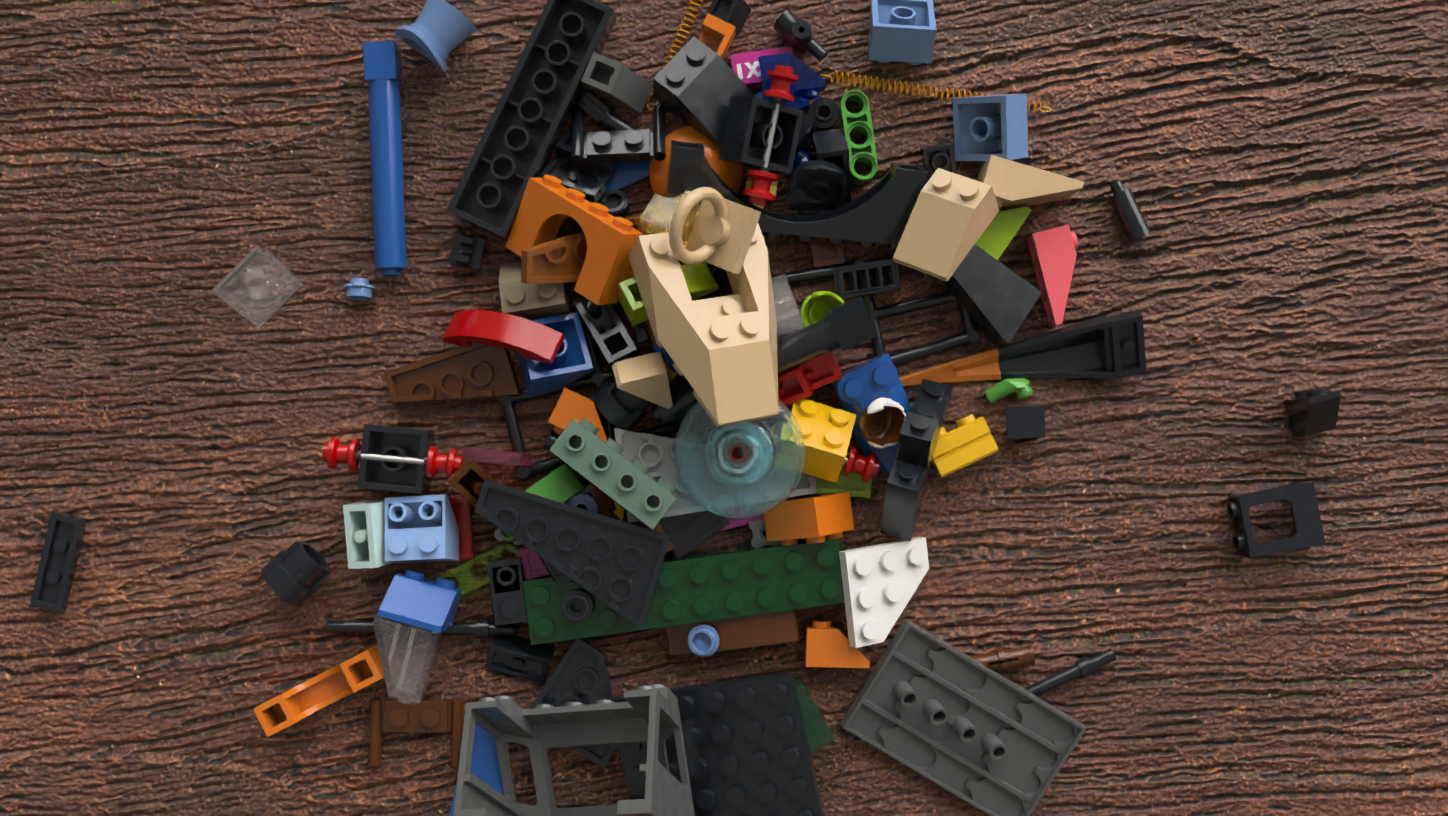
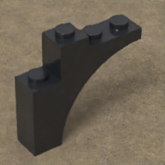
M927 379L922 380L911 411L907 412L899 433L896 460L886 485L880 531L882 534L910 542L912 540L920 516L933 455L954 386Z

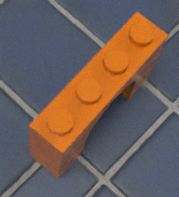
M544 175L543 178H529L505 247L522 257V249L555 240L561 224L568 217H572L581 226L587 243L586 258L574 291L596 305L617 303L619 299V283L626 280L631 267L628 254L638 236L643 235V233L634 229L631 221L609 214V209L606 206L584 199V193L562 186V181L557 177Z

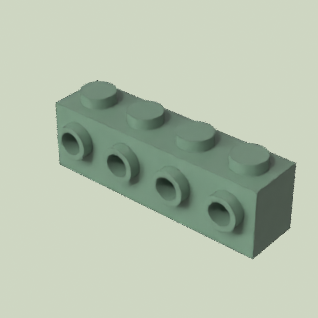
M585 418L581 422L577 419H572L549 450L653 530L678 498L673 494L676 488L662 477L656 481L647 473L650 468L636 457L633 461H630L622 455L625 449L613 439L609 438L605 442L596 435L599 429Z

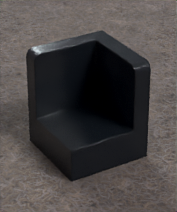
M1044 406L1007 407L1005 409L1006 433H1002V439L1046 437Z

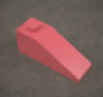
M1069 224L1032 233L1026 238L1039 291L1042 292L1040 295L1049 328L1060 325L1063 322L1077 256L1078 239L1075 232L1070 231Z

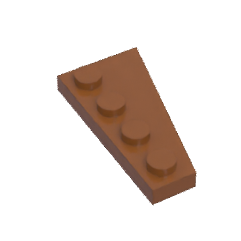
M637 214L625 218L633 223L632 227L643 233L644 216ZM581 231L522 249L521 282L525 284L577 282L587 253L584 232ZM632 266L626 279L635 277Z

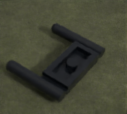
M656 104L653 107V132H650V129L591 131L584 135L585 111L580 107L573 109L571 161L574 164H581L586 160L587 164L642 162L651 161V158L662 161L666 158L665 107L662 104Z

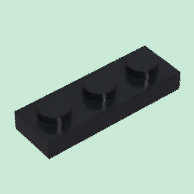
M51 512L30 605L59 612L66 611L87 518Z

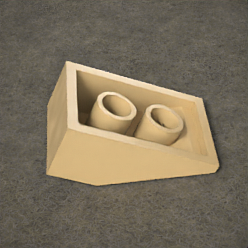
M991 155L980 167L976 180L992 185L999 211L1065 200L1081 190L1084 185L1083 181Z
M938 168L920 191L894 253V262L947 282L999 212L992 185Z

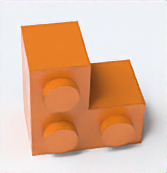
M850 492L823 494L762 504L767 541L780 540V546L799 544V539L806 538V544L843 538L842 532L854 529Z

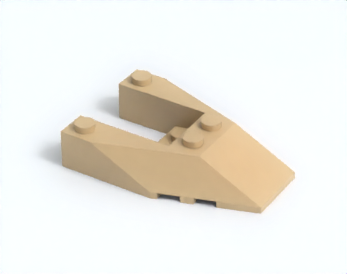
M757 223L740 275L726 270L734 295L694 301L691 299L679 260L671 250L669 232L638 236L628 257L656 343L660 348L664 347L674 361L673 367L680 376L684 375L694 389L693 395L715 426L722 427L777 416L779 414L777 319L768 249L759 224Z

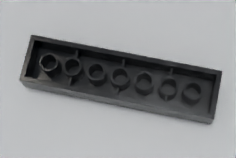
M595 0L547 1L446 210L453 217L507 242L529 178H540V174L546 168L555 145L559 141L584 89L581 79L592 54L595 52L600 55L616 22L614 9Z

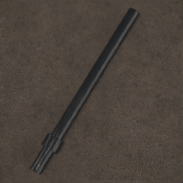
M477 619V622H453L451 627L441 633H437L398 621L327 620L326 632L476 635V638H490L491 635L515 636L516 623L495 626L494 623H491V619Z
M1110 648L1090 658L1085 656L1076 660L1075 665L1024 689L1038 697L1080 676L1084 679L1094 674L1095 669L1115 661V654Z

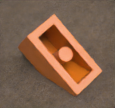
M812 620V625H805L804 663L806 667L870 668V662L858 648L850 647L847 636L837 626H831L830 620Z

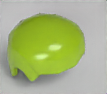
M830 291L813 292L803 301L799 311L802 326L805 328L826 318V312L844 304V300Z

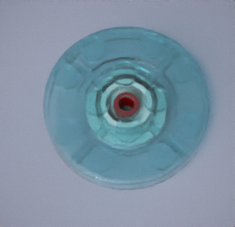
M778 400L779 414L775 417L722 427L715 426L699 402L690 409L677 433L675 461L682 484L699 505L719 516L741 519L754 517L773 510L790 496L797 486L803 471L805 445L801 429L795 417L782 402Z

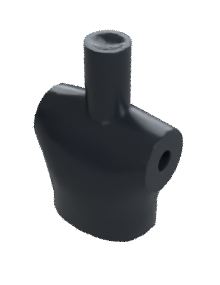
M789 9L784 11L776 20L774 25L775 31L793 49L798 52L809 51L819 62L827 56L828 52L813 38L811 26L808 22L797 18Z

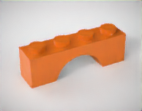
M375 645L253 708L266 736L269 737L314 712L369 686L391 672L378 646Z

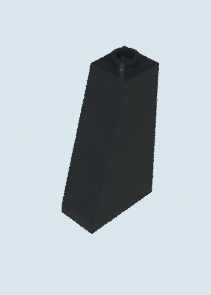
M976 244L947 282L942 280L990 342L997 348L1011 342L1042 293Z

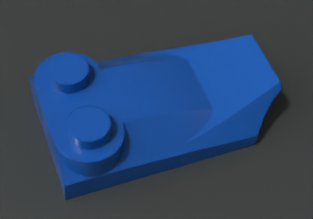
M884 353L842 372V379L832 382V386L842 409L857 414L852 431L863 456L867 457L871 452L876 453L875 460L881 461L879 469L889 475L896 460L898 443L882 449L872 447L868 440L861 435L859 427L861 414L874 400L881 397L889 398L899 403L904 408L906 415L908 411H911V405L898 377L897 369L892 363L889 354Z

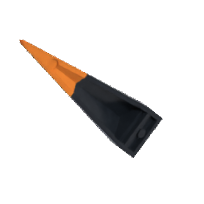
M1138 310L1109 317L1102 315L909 374L899 379L902 386L921 385L923 379L939 383L1009 378L1116 379L1145 373L1147 371L1143 315Z

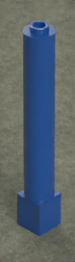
M395 41L363 42L364 80L368 83L375 270L382 271V276L397 277L401 276V271L407 270L400 86H403L401 49Z

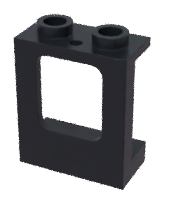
M1297 481L1286 486L1243 494H1228L1229 502H1227L1226 508L1230 520L1234 523L1233 544L1236 551L1240 553V556L1253 558L1326 544L1313 481ZM1288 500L1291 505L1295 534L1287 538L1257 543L1253 538L1249 508L1254 505Z

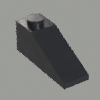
M576 283L566 287V291L611 376L614 377L612 365L624 358L638 356V350L611 304L596 305L574 291Z

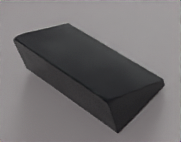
M493 635L489 644L485 668L545 684L555 647L546 643L531 645L530 639L517 635Z

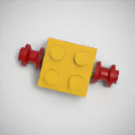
M802 399L794 402L785 433H781L780 437L782 424L777 423L774 428L765 426L763 420L756 423L762 426L771 436L774 450L777 443L780 447L775 465L837 483L842 466L844 465V477H848L853 472L861 475L862 482L868 483L869 478L875 479L881 461L875 460L876 453L871 452L867 457L857 453V447L855 446L851 447L849 455L847 453L857 414L812 400Z

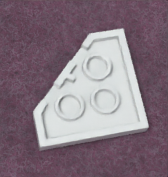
M914 537L911 542L898 540L839 551L850 647L859 648L884 642L929 570L926 537Z

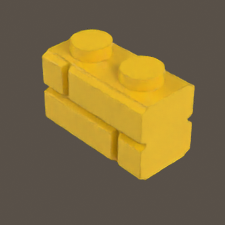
M970 414L955 421L958 426L947 432L944 427L941 428L931 463L938 477L942 478L999 451L983 417L974 418L973 414Z

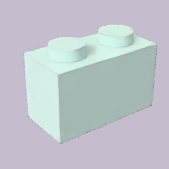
M364 500L343 505L348 569L378 568L391 564L392 562H385V500Z

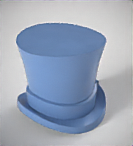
M426 0L415 23H411L410 26H400L395 31V34L446 73L448 65L445 60L449 57V53L464 39L476 32L477 28L466 16L445 0Z

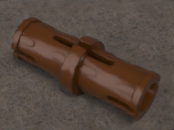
M1032 645L1003 650V647L996 648V652L970 656L984 664L987 668L993 671L1000 670L1001 673L1008 672L1009 668L1035 665Z

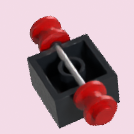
M775 65L774 70H767L766 76L772 79L770 89L763 91L762 96L770 99V101L756 97L731 96L719 160L756 169L747 170V175L752 178L751 188L743 191V195L749 197L748 203L767 206V201H774L775 196L769 191L771 182L778 181L779 175L773 173L792 174L804 111L783 105L784 102L794 103L795 97L789 91L791 83L798 82L799 78L798 75L793 74L794 68Z
M364 424L362 449L358 439H353L350 445H343L340 443L339 438L332 437L329 443L324 444L322 452L323 462H327L329 469H336L340 463L347 464L350 471H357L360 463L358 488L418 494L429 493L430 478L434 479L437 473H446L449 479L464 464V458L459 456L458 449L452 448L449 454H439L438 448L434 447V430Z

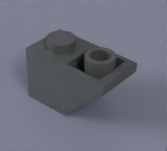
M593 52L581 79L585 91H590L594 95L638 114H642L653 88L651 83L624 65Z

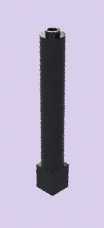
M859 296L827 311L826 318L777 340L778 375L838 347L845 351L878 336L873 319L862 297ZM689 382L670 389L673 404L670 409L657 404L652 405L653 413L659 422L664 421L666 425H670L703 410V407L693 395L694 389Z

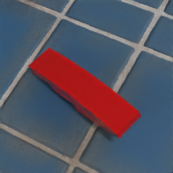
M832 351L778 375L779 414L783 413L784 406L812 396L814 389L842 379V371ZM767 418L754 420L753 422L757 423Z

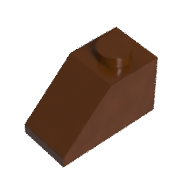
M471 458L447 480L451 486L475 507L484 480L498 483Z

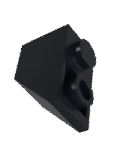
M1325 386L1314 389L1307 388L1293 392L1295 398L1284 400L1293 436H1308L1336 428L1341 398L1339 390L1327 391Z
M520 558L488 562L489 591L494 625L527 622Z

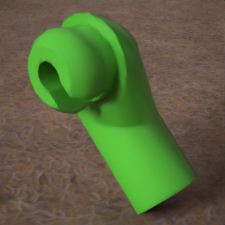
M1025 378L1004 379L984 390L991 404L1013 392L1016 393L1019 400H1023L1033 393L1032 388L1029 386L1030 382Z

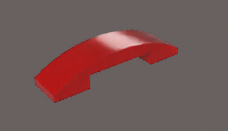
M466 310L454 314L442 340L445 343L471 347L472 343L476 342L520 351L525 359L552 364L565 337L562 333L522 317L495 311Z

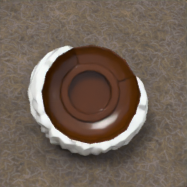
M881 397L874 400L861 414L859 422L861 435L868 440L872 447L878 449L896 445L906 417L904 408L889 398Z

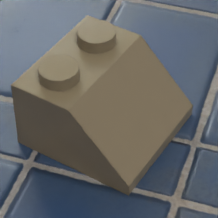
M521 261L500 264L499 291L502 313L528 320L571 313L566 282L525 284L521 282Z

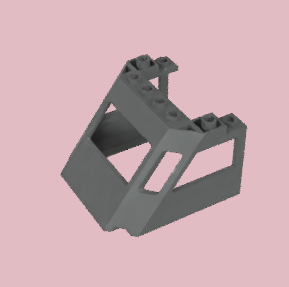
M651 684L648 686H638L636 690L624 691L626 702L617 703L611 700H598L595 704L584 705L580 702H568L565 706L561 707L538 704L533 709H523L511 697L502 695L493 698L483 697L479 699V702L466 703L453 816H695L677 697L668 687L661 684ZM475 725L479 726L496 740L504 795L471 773ZM672 735H675L682 784L669 771L665 743L666 739ZM647 743L646 764H640L639 771L646 777L645 799L618 800L617 805L557 808L548 755L550 749ZM509 745L529 748L537 796V805L535 806L520 804L516 801L508 753Z

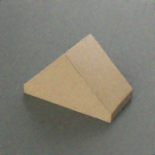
M660 351L618 361L612 365L617 388L667 409L673 406L668 376Z

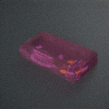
M475 448L462 449L464 461L471 458L475 462L533 466L532 453Z

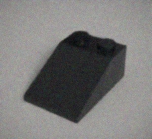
M694 36L653 78V98L720 149L731 96L756 97L716 52Z

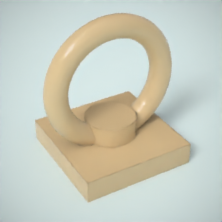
M711 187L697 188L688 193L674 211L669 227L671 250L674 256L682 263L692 265L705 261L740 275L761 212L725 199L717 190ZM702 201L685 248L682 240L685 220L691 209Z

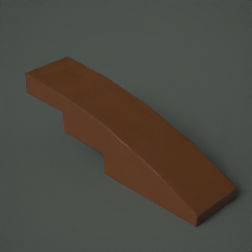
M796 609L666 627L670 656L694 654L688 646V635L694 627L702 624L710 625L718 632L720 644L716 651L800 640Z

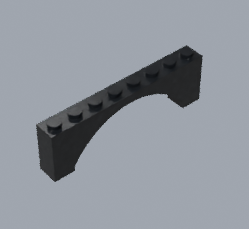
M671 140L664 222H671L675 209L688 193L700 187H711L717 190L725 199L760 211L761 215L758 224L761 232H764V235L767 237L782 238L783 234L795 235L796 239L803 241H813L814 237L826 238L827 242L834 244H843L845 240L857 241V244L861 246L874 247L876 243L888 244L889 248L897 249L920 191L926 184L928 172L922 165L891 162L890 170L866 193L850 203L818 214L787 215L772 212L748 203L747 200L735 193L721 180L704 155L703 143ZM702 201L691 209L683 229H688L689 225H694Z

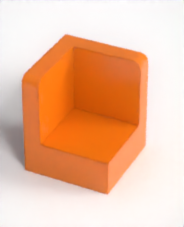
M707 13L702 23V33L698 40L724 60L736 36V27Z

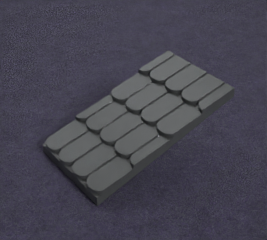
M904 619L900 625L898 632L895 633L881 659L875 665L865 684L850 705L849 710L840 721L842 727L990 816H1030L1086 731L1083 724L1073 719L1070 715L1041 700L1035 694L987 668L984 664L907 619Z

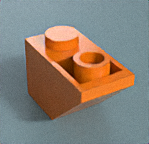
M564 387L548 421L555 425L553 431L561 435L572 419H577L581 422L585 418L599 429L596 435L606 442L609 436L594 400Z

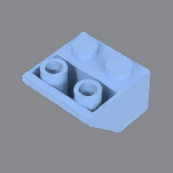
M448 495L385 498V562L401 564L459 561V528Z

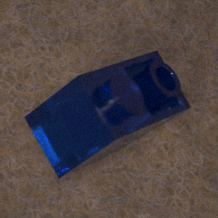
M791 53L758 57L757 66L761 96L763 91L769 90L771 87L772 79L766 76L767 70H774L775 65L794 68L793 74L799 76L798 82L791 83L789 93L794 97H801V100H814L820 97L819 94H824L826 80ZM762 96V99H763V100L770 101V99L764 98V97Z

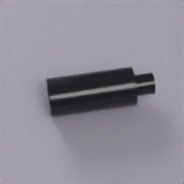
M1121 180L1109 184L1113 196L1109 197L1129 242L1131 243L1150 234L1151 231L1131 189H1125Z

